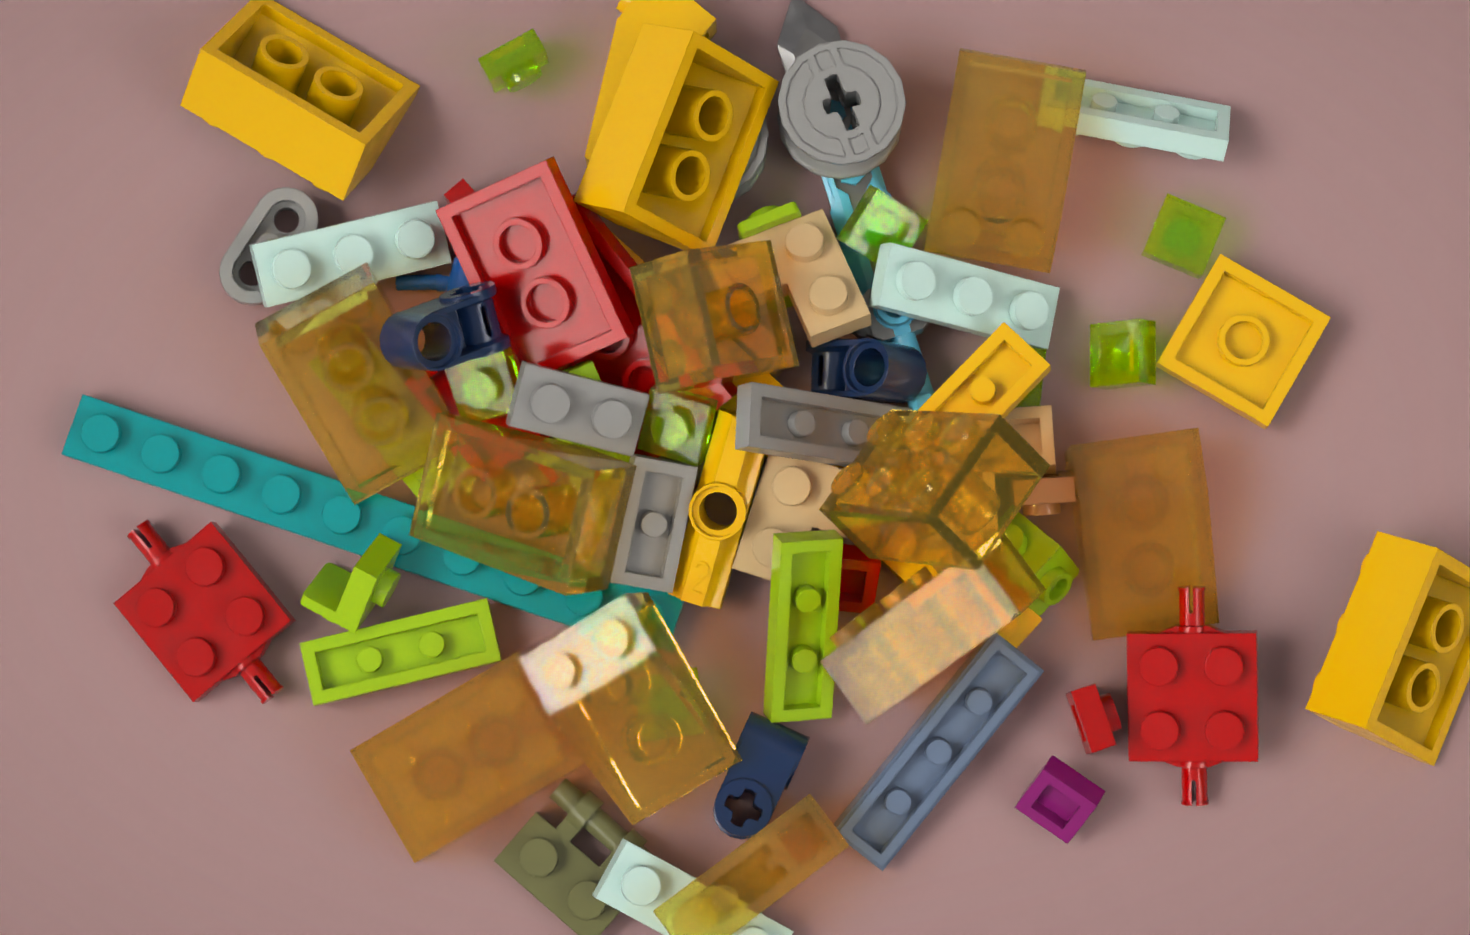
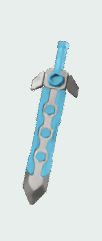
M791 0L777 43L785 73L798 56L814 46L841 40L837 27L803 0ZM836 90L829 91L831 95L830 113L838 112L846 131L852 130L853 128L850 123L852 107L844 108L841 105ZM879 166L864 176L838 180L821 176L831 207L830 215L842 252L867 307L880 244L891 242L908 247L891 193L886 189ZM868 307L871 313L872 325L851 333L859 339L869 337L914 347L921 353L916 335L922 334L929 325V322ZM928 372L921 392L914 399L907 401L909 408L913 409V416L935 393Z

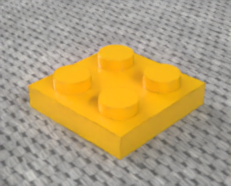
M1220 254L1154 366L1259 427L1266 429L1331 317Z

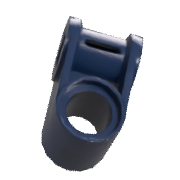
M484 281L464 285L444 292L439 298L390 316L382 326L380 334V348L385 359L391 365L401 369L442 371L463 362L490 356L511 346L509 334L501 332L492 298L497 294L495 282ZM423 330L425 335V344L423 350L420 352L418 348V336L420 331Z
M837 338L812 348L809 340H806V351L812 354L810 392L876 403H904L914 399L921 392L925 384L927 375L926 362L922 354L914 347L871 338Z
M751 711L728 762L730 768L714 803V819L723 833L731 838L742 840L752 838L762 832L770 821L783 790H787L810 737L782 724L771 723L766 717ZM743 792H746L755 797L752 807L761 813L758 821L747 819L742 827L730 822L733 811L724 805L727 798L738 800Z

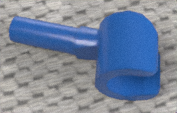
M455 257L450 276L441 274L396 276L395 284L397 291L436 290L437 292H447L468 285L469 282L458 258Z

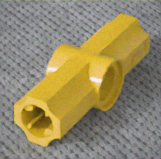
M725 408L719 409L697 491L689 503V519L684 534L673 593H668L679 598L681 601L721 609L733 570L732 565L753 504L752 500L765 458V454L735 450L737 411ZM721 492L733 499L737 508V515L733 523L727 525L717 524L708 517L705 510V500L708 494Z

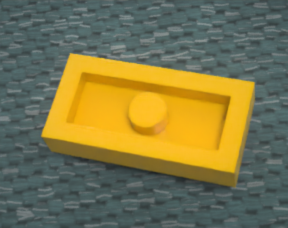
M1003 322L914 413L915 417L958 459L963 461L1051 371V365Z

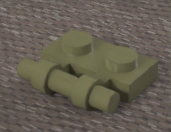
M565 778L549 797L568 814L564 820L555 828L536 812L495 858L494 862L577 935H601L620 911L596 899L592 894L620 842L624 838L648 852L650 851L644 847L647 840L634 828L628 833L601 809L604 802L589 790L584 794ZM583 828L611 851V854L600 867L571 842Z

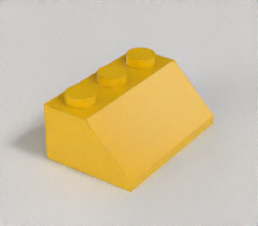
M250 0L200 48L180 106L201 117L209 125L225 131L254 148L262 156L274 160L310 181L315 187L327 191L344 201L373 168L416 97L420 85L276 1Z
M643 23L574 198L575 203L619 226L710 259L779 81L693 30Z
M1377 531L1369 553L1361 564L1360 575L1345 612L1339 618L1336 634L1321 671L1315 677L1312 693L1305 709L1339 728L1434 766L1470 678V568L1439 548Z

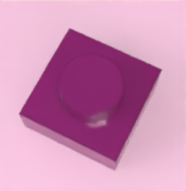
M1051 755L1023 792L1014 808L1068 844L1098 806L1106 791L1054 755Z

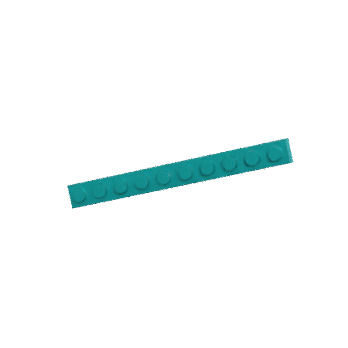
M82 394L61 453L68 458L361 557L378 534L381 533L402 544L393 566L394 568L663 659L666 658L685 602L669 595L668 592L610 583L606 579V570Z

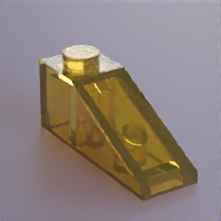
M808 794L656 908L653 913L669 935H733L843 854L849 847V844L813 796Z

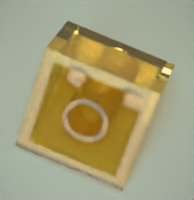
M771 240L688 249L629 267L658 395L708 387L799 366Z

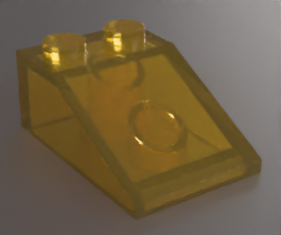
M960 48L926 228L924 251L1046 273L1051 272L1063 212L1086 70Z
M368 262L255 323L259 346L354 505L467 443L429 371L401 369L391 365L385 359L380 348L382 326L390 316L397 312Z
M438 412L434 421L409 536L565 596L605 590L609 586L637 466L583 446L446 412Z
M1199 428L1070 445L1065 451L1064 456L1066 469L1075 479L1076 502L1071 503L1092 641L1126 637L1128 631H1161L1179 624V591L1177 588L1179 586H1190L1191 611H1193L1194 585L1205 586V624L1220 623L1209 496Z
M648 592L625 593L518 659L549 717L632 825L641 822L743 761Z

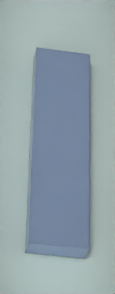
M991 628L831 826L832 832L883 871L1039 679L1044 670Z

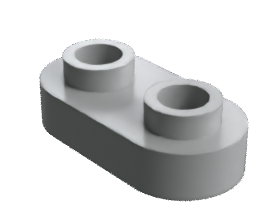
M282 187L268 192L259 201L223 256L220 264L219 275L222 286L233 300L249 306L263 304L259 284L249 286L240 279L242 268L248 263H253L249 245L318 229V212L308 195L295 188ZM284 210L293 211L299 217L298 227L289 233L281 232L275 226L276 216Z

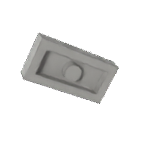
M522 361L505 423L511 427L633 457L650 395L644 391Z
M635 453L633 457L630 456L606 579L610 583L673 593L689 514V503L692 499L698 470L697 466Z

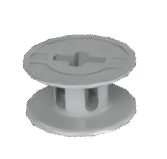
M839 40L814 46L798 56L783 76L778 97L779 109L777 114L781 141L794 161L815 175L838 180L864 176L883 164L899 142L906 106L902 79L890 61L868 45ZM836 90L841 105L844 108L852 107L850 122L852 130L846 131L838 112L830 113L831 95L829 91Z

